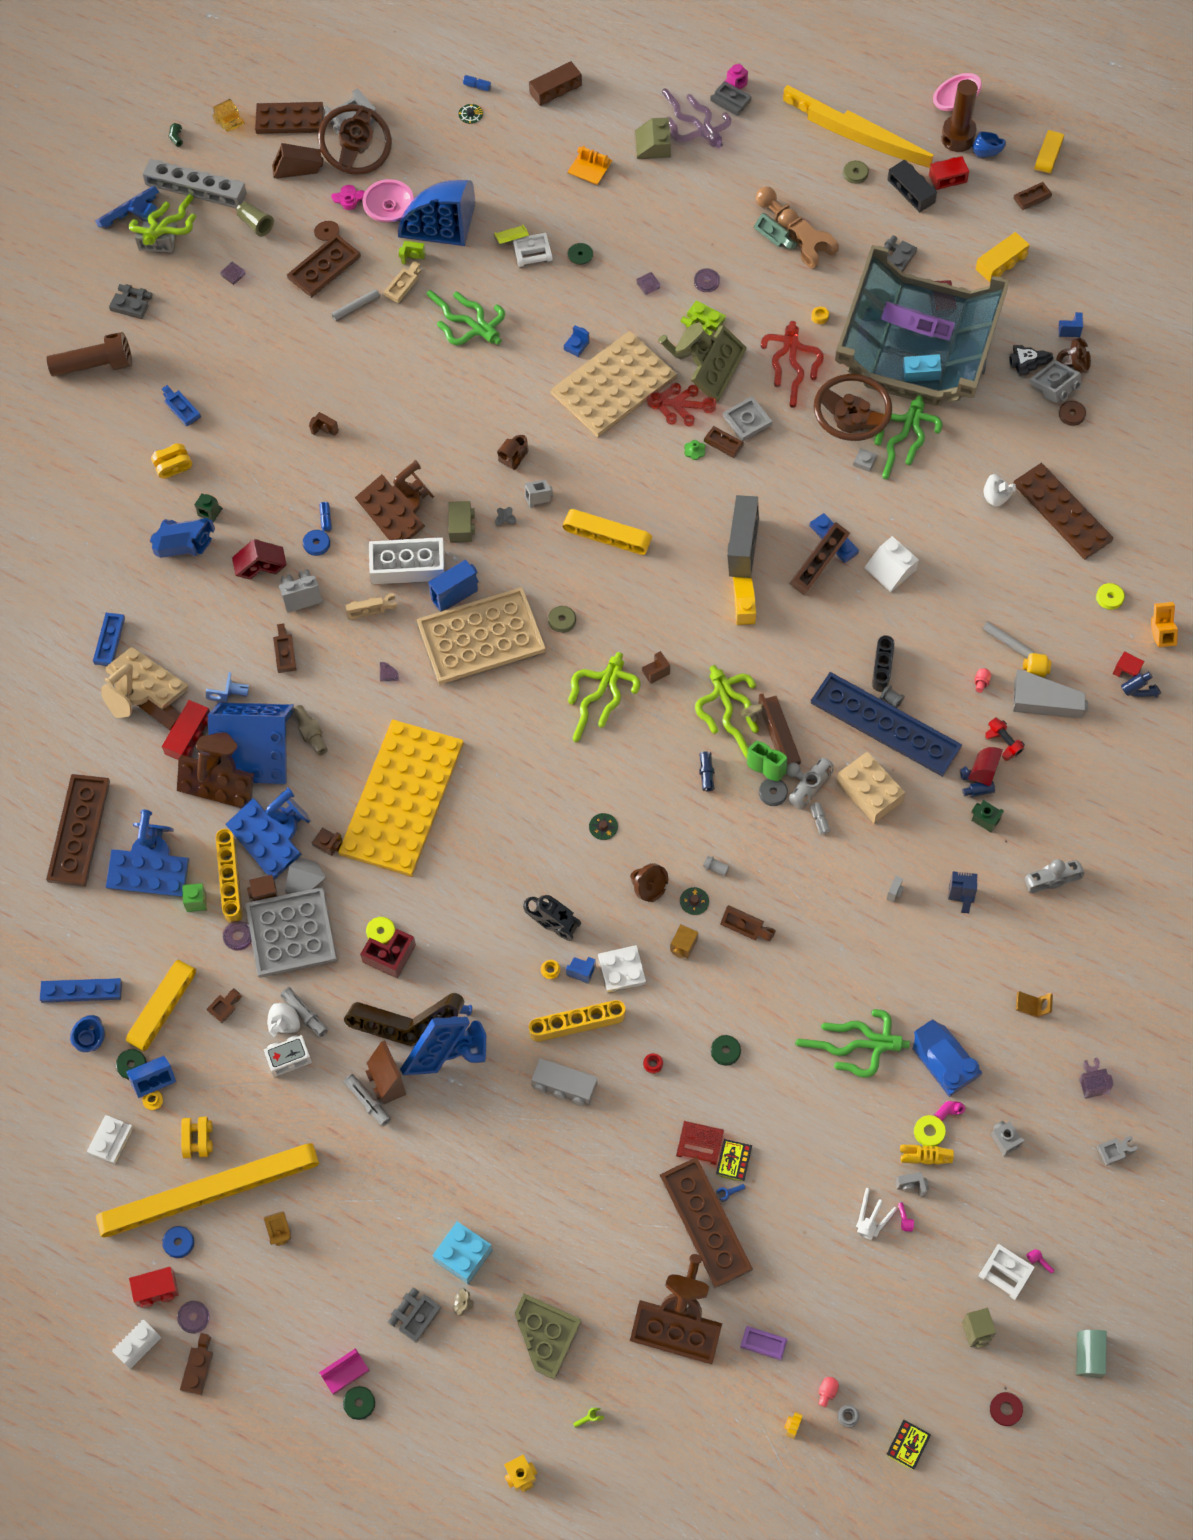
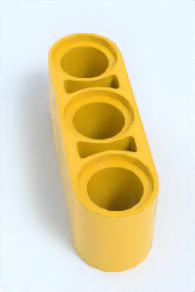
M1048 129L1034 170L1051 174L1065 134Z

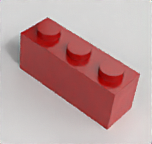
M188 700L162 745L165 755L179 760L181 755L192 756L196 742L203 736V731L208 726V714L210 713L208 707Z

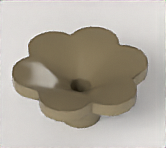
M751 705L741 711V716L750 717L752 722L759 719L757 713L763 710V705Z
M460 1289L459 1293L455 1295L453 1310L457 1312V1315L462 1316L468 1308L471 1309L474 1302L470 1300V1293L466 1289Z

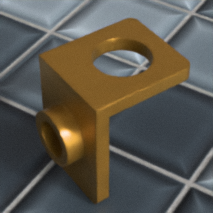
M1021 991L1017 992L1016 1011L1036 1018L1052 1012L1053 994L1049 993L1035 997ZM1047 1000V1007L1045 1010H1043L1042 1005L1044 1001Z

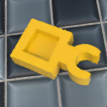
M795 1412L793 1417H788L784 1427L788 1430L786 1436L792 1439L795 1438L803 1417L802 1414Z

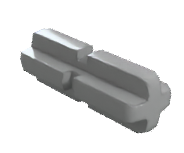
M816 802L810 805L819 833L822 835L829 833L830 827L827 819L824 818L825 814L821 804Z

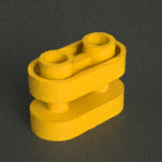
M173 444L168 448L156 451L152 455L151 460L154 466L157 467L156 471L160 478L172 477L192 467V460L187 455L188 452L183 444Z
M207 1116L199 1117L198 1123L192 1124L191 1118H182L181 1149L183 1159L192 1158L193 1152H198L200 1158L209 1157V1153L213 1152L212 1140H209V1133L213 1132L212 1120H208ZM193 1132H198V1143H193Z

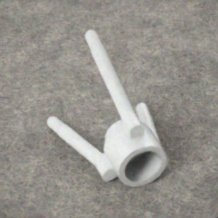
M866 1188L856 1228H858L857 1233L872 1240L873 1236L877 1238L880 1230L897 1211V1208L894 1207L876 1227L877 1223L874 1220L883 1203L880 1199L870 1219L866 1218L863 1221L870 1189Z

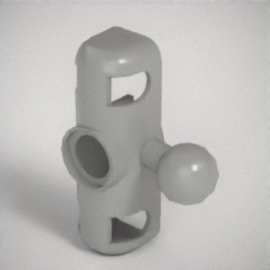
M820 758L817 764L806 774L801 772L800 766L797 763H789L786 768L787 775L797 777L801 781L794 792L790 794L789 802L799 810L804 809L833 774V763L827 758ZM828 767L832 769L829 775L825 772ZM809 780H814L816 784L810 785L807 782ZM807 795L809 799L804 803L802 799Z
M1055 859L1042 870L1027 874L1025 876V884L1029 893H1035L1049 888H1058L1066 883L1083 878L1085 872L1081 863L1077 860L1064 863L1063 860Z

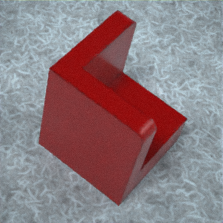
M1124 651L1115 666L1113 675L1120 677L1124 671L1135 677L1141 671L1145 661Z

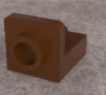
M321 412L313 417L309 423L310 431L313 435L319 429L334 436L339 431L337 421Z
M323 827L312 841L314 847L330 856H333L335 851L338 852L343 843L340 833L334 834Z

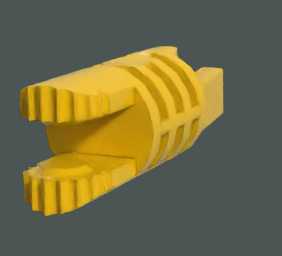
M900 1145V1152L903 1153L900 1157L902 1163L929 1165L933 1163L934 1165L953 1163V1149L938 1146L933 1148L932 1146L924 1145L922 1147L920 1145Z

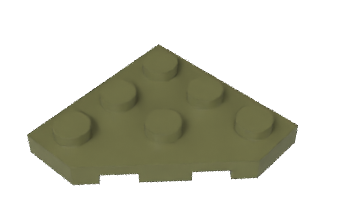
M523 1293L515 1310V1316L536 1372L555 1380L581 1324V1319Z

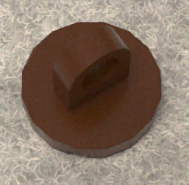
M1083 338L1073 339L1071 347L1060 351L1056 360L1070 368L1074 367L1081 374L1086 373L1091 366V355L1085 348L1088 347V344ZM1069 355V359L1063 362V358Z
M650 863L643 868L633 871L630 875L635 894L638 898L647 902L658 900L666 890L664 888L669 881L666 869L656 863Z

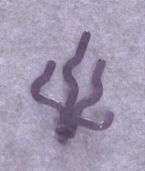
M664 88L662 90V94L674 107L675 116L681 121L693 123L698 129L686 135H680L676 123L669 117L671 134L675 140L687 142L696 137H704L712 147L716 146L719 149L723 146L721 142L722 137L719 132L727 129L732 123L728 113L724 112L722 114L725 122L713 128L710 124L712 119L710 109L699 104L692 94H688L686 98L697 111L705 114L703 125L696 117L681 113L680 104L668 89Z

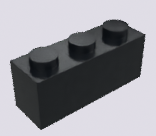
M905 159L889 169L887 180L919 213L936 202L937 191L935 187L931 186L924 176L920 175L913 165L909 164Z

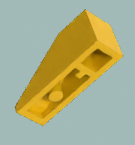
M752 576L751 578L733 577L737 625L755 624L756 605Z

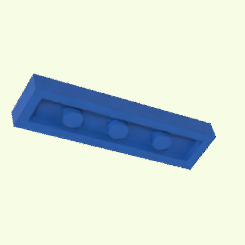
M153 186L137 196L144 201L150 202L156 198L155 195L159 191L156 186ZM134 197L95 220L98 227L104 226L107 228L113 224L114 219H122L127 216L128 208Z
M121 978L41 981L40 1001L43 1003L121 1000L122 980Z

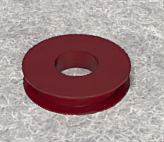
M1002 1392L997 1394L991 1401L990 1414L996 1423L1002 1426H1012L1021 1419L1023 1405L1016 1395ZM1003 1403L1010 1404L1012 1414L1004 1415L1000 1410Z

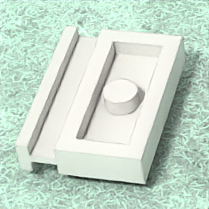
M105 1115L87 1153L116 1164L133 1130V1126Z

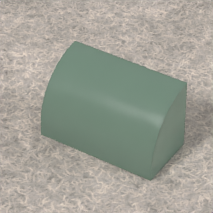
M1082 1330L1077 1332L1076 1376L1103 1378L1106 1375L1107 1331Z

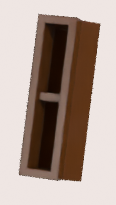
M150 700L144 704L137 705L169 730L173 728L181 714L171 705L161 709Z

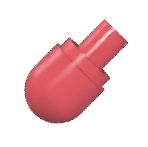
M986 668L979 669L975 676L976 691L982 693L984 688L990 683L991 672Z
M826 1377L822 1381L819 1389L821 1398L818 1403L822 1407L826 1408L829 1399L833 1400L836 1396L839 1383L834 1377Z

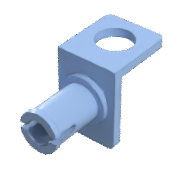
M228 672L225 691L206 689L205 699L227 702L228 695L230 694L247 696L249 684L233 683L231 672ZM211 694H217L219 697L212 696Z

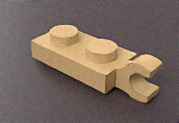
M414 261L408 270L403 268L383 292L384 296L399 303L418 280V275L421 272V269H419L420 264Z
M390 593L383 600L382 597H373L365 601H353L350 604H346L348 619L384 613L385 609L397 608L396 602H389L395 599V595Z

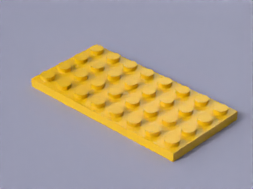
M392 719L343 843L338 851L339 855L412 877L464 741Z

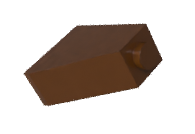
M281 143L272 164L273 178L317 174L319 168L324 163V158L321 157V150Z

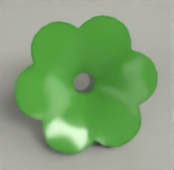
M692 440L684 445L686 457L697 460L699 457L705 456L704 443Z

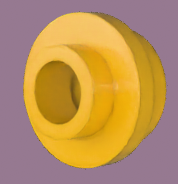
M547 960L541 965V974L546 979H555L561 972L560 965L555 960ZM553 968L554 972L549 973L547 969Z
M156 1090L143 1096L142 1102L144 1107L152 1111L159 1109L163 1104L162 1094ZM151 1097H156L154 1102H149Z

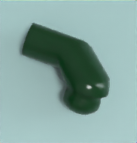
M173 123L170 126L169 138L177 147H180L183 141L178 136V133L181 132L182 126Z

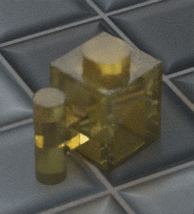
M231 99L213 106V119L216 124H220L223 129L225 128L226 132L245 124Z

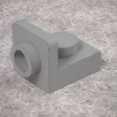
M922 1172L897 1176L895 1181L897 1189L903 1188V1191L913 1190L917 1186L920 1197H924L926 1190H929L927 1178H923Z

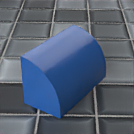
M165 1056L126 1071L138 1098L176 1082L171 1065Z

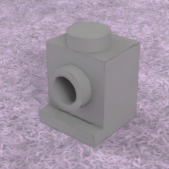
M546 479L525 483V499L530 508H533L535 504L551 502L553 489L548 485Z
M1001 1121L993 1126L994 1130L991 1133V1137L1003 1156L1022 1146L1024 1140L1010 1121L1006 1124L1004 1121ZM1004 1132H1007L1010 1137H1005Z

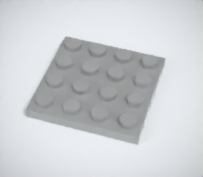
M323 887L245 903L259 978L337 962Z

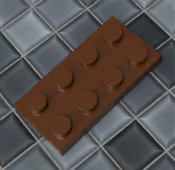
M323 102L257 103L256 134L318 133L323 121Z
M335 234L287 274V278L312 298L358 260L361 254L338 234Z

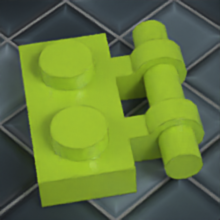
M696 300L688 310L687 317L683 316L680 322L685 324L687 328L700 322L704 331L708 335L713 336L714 332L710 329L717 332L718 328L726 320V315Z

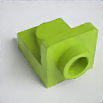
M404 240L403 247L399 248L398 254L402 264H406L407 257L425 259L424 243Z

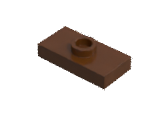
M1041 182L1015 194L1013 199L1022 210H1025L1051 198L1052 192L1044 182Z
M715 426L711 428L704 438L705 443L733 458L744 446L743 441Z

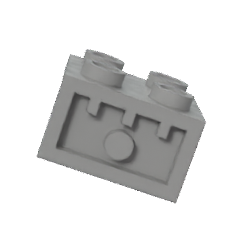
M144 221L142 227L150 228L149 222ZM170 223L167 227L177 228V223ZM136 233L135 235L139 251L173 252L176 235H160L153 245L143 244V234Z

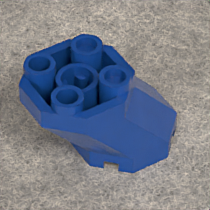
M208 518L179 523L174 520L164 519L158 531L150 539L153 553L160 558L187 553L193 556H197V553L203 554L211 543L212 538L209 535L210 532L214 533L215 527L213 521Z

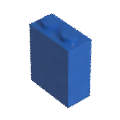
M466 559L428 582L431 600L440 612L451 608L478 591L477 583L479 581L476 577L478 572L473 564L470 565Z

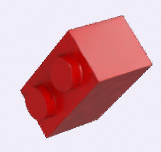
M963 156L953 157L930 164L929 177L935 189L940 190L967 183L970 171Z
M171 1267L129 1278L133 1302L137 1307L147 1308L152 1306L154 1302H169L175 1296H179L175 1273Z

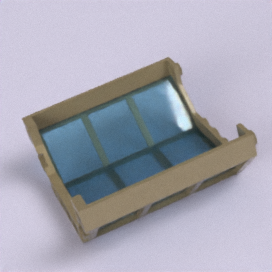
M872 245L836 350L835 361L847 366V371L850 374H860L876 380L892 395L916 400L917 396H921L924 403L934 406L941 405L943 401H948L949 403L960 401L961 397L965 396L973 398L1010 280L992 276L990 286L972 291L963 287H954L947 283H939L931 279L902 273L888 260L889 249ZM886 301L955 322L950 340L923 335L882 320L881 317ZM940 354V380L904 382V357ZM863 383V385L866 386L867 388L876 390V389L873 388L872 386H870V385H868V384H866V383Z

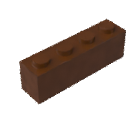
M835 522L789 584L804 595L847 539L850 532Z

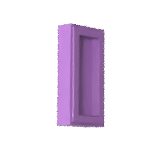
M746 1326L740 1348L781 1361L787 1338Z

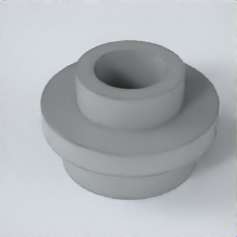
M845 1405L838 1411V1421L844 1427H853L859 1421V1412L854 1406ZM850 1413L852 1419L846 1420L844 1414Z

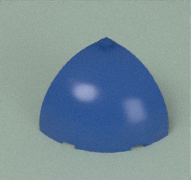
M449 180L434 184L423 190L410 202L404 211L398 228V237L465 246L476 203L473 182L471 180Z

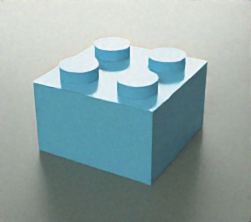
M457 1221L432 1256L434 1262L469 1285L493 1250L490 1243Z

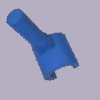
M742 1184L728 1190L721 1187L717 1189L716 1193L726 1192V1196L720 1198V1201L725 1202L733 1193L745 1189V1185Z

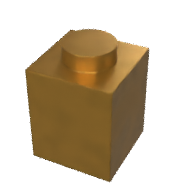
M680 924L670 944L672 954L678 958L684 957L688 959L698 940V931Z

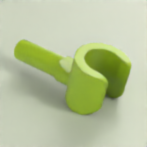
M591 1408L588 1411V1415L573 1423L574 1427L576 1428L589 1421H602L604 1416L596 1417V1412L601 1410V1408Z

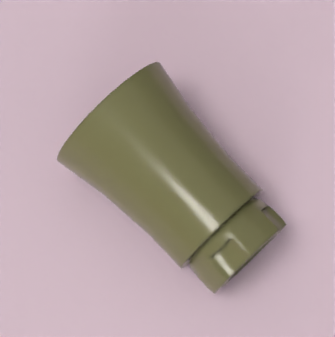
M243 202L237 207V216L258 236L262 237L270 232L274 224V219L271 215L262 212L247 202Z

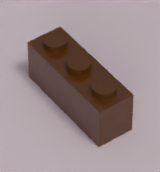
M570 61L529 81V93L538 105L541 106L582 86V74L573 62Z

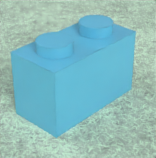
M940 354L904 357V382L940 380Z

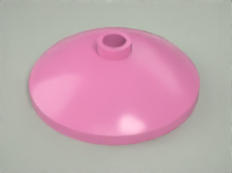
M964 73L948 79L938 87L934 94L933 101L935 106L943 111H953L957 85L964 79L973 80L977 84V98L982 88L980 78L975 74Z
M392 179L381 180L372 184L365 191L363 207L368 216L376 221L395 222L401 220L404 211L414 199L411 189L401 181Z

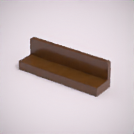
M763 693L759 694L758 705H763L761 713L775 750L782 752L787 757V765L792 762L798 765L801 764L800 756L777 695L765 698Z

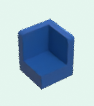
M135 196L128 211L141 220L148 222V216L155 212L157 206Z
M1075 312L1073 321H1059V337L1081 336L1083 313Z
M574 957L570 966L567 965L566 975L589 983L596 967V959L588 957L584 961Z

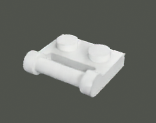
M546 233L513 240L518 267L542 261H553ZM545 251V254L525 258L522 257L523 255Z
M998 1244L978 1277L983 1280L984 1278L1010 1294L1009 1297L1015 1300L1035 1267ZM991 1267L997 1269L1017 1282V1285L1015 1287L1011 1286L989 1270Z

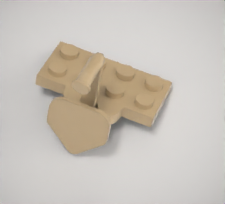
M131 647L106 666V672L111 676L105 679L107 684L102 686L101 696L114 717L122 718L132 714V705L144 704L148 700L164 709L188 690V685Z

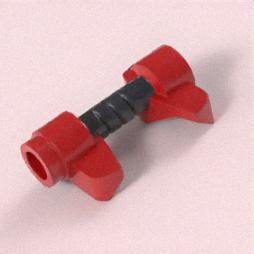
M995 717L988 723L990 730L986 732L985 738L989 740L1002 737L1009 745L1002 754V758L1005 761L1019 755L1024 750L1025 744L1023 741H1014L1006 731L1007 723L1004 720L1001 721Z

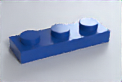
M823 513L812 520L809 526L822 539L834 523ZM847 538L836 552V555L846 563L859 554V549Z
M105 613L93 658L94 665L108 666L114 661L125 621L124 614Z

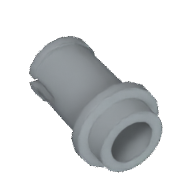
M707 856L703 867L707 871L710 869L725 876L729 865L714 859V856Z

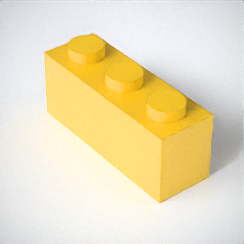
M1014 232L979 257L975 270L991 282L992 276L1000 277L1007 269H1012L1018 261L1024 260L1028 256L1030 244Z

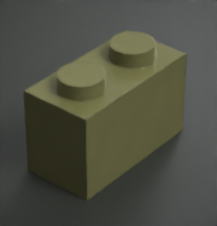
M470 501L448 502L450 543L472 542V535H475V524H472V519H475V508H471Z
M988 1308L967 1313L962 1321L970 1347H986L996 1334Z

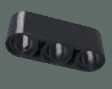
M888 635L881 636L876 647L872 687L878 692H883L889 685L895 643L893 638Z

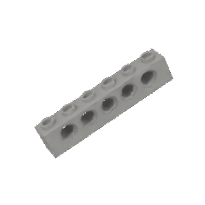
M150 159L143 172V178L147 186H156V188L186 196L192 194L194 198L236 209L239 204L243 203L247 194L245 184L239 180H231L223 176L196 171L192 168H185L160 160Z

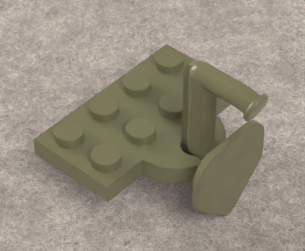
M700 322L689 326L685 330L676 347L668 340L667 335H662L658 339V342L676 358L683 359L692 355L693 361L698 367L691 381L714 403L720 400L747 349L724 325L720 326L716 334L712 336L704 331Z

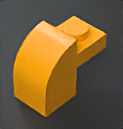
M1173 602L1154 604V617H1151V627L1158 647L1177 646L1178 628L1174 623L1175 604Z

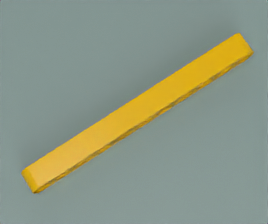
M304 1144L99 1213L96 1216L100 1235L102 1238L111 1237L312 1169L319 1165L314 1144Z

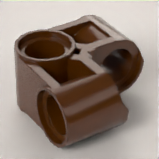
M516 435L512 439H506L497 451L498 461L513 470L517 469L529 451L527 437L525 435Z

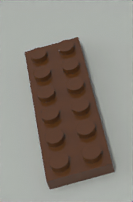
M1042 462L1014 480L1013 484H1015L1020 493L1084 560L1113 541L1114 537Z
M71 774L46 880L48 883L86 887L110 785L109 778Z
M695 1157L660 1174V1178L698 1255L702 1258V1263L714 1288L716 1289L752 1271L753 1268L698 1158Z

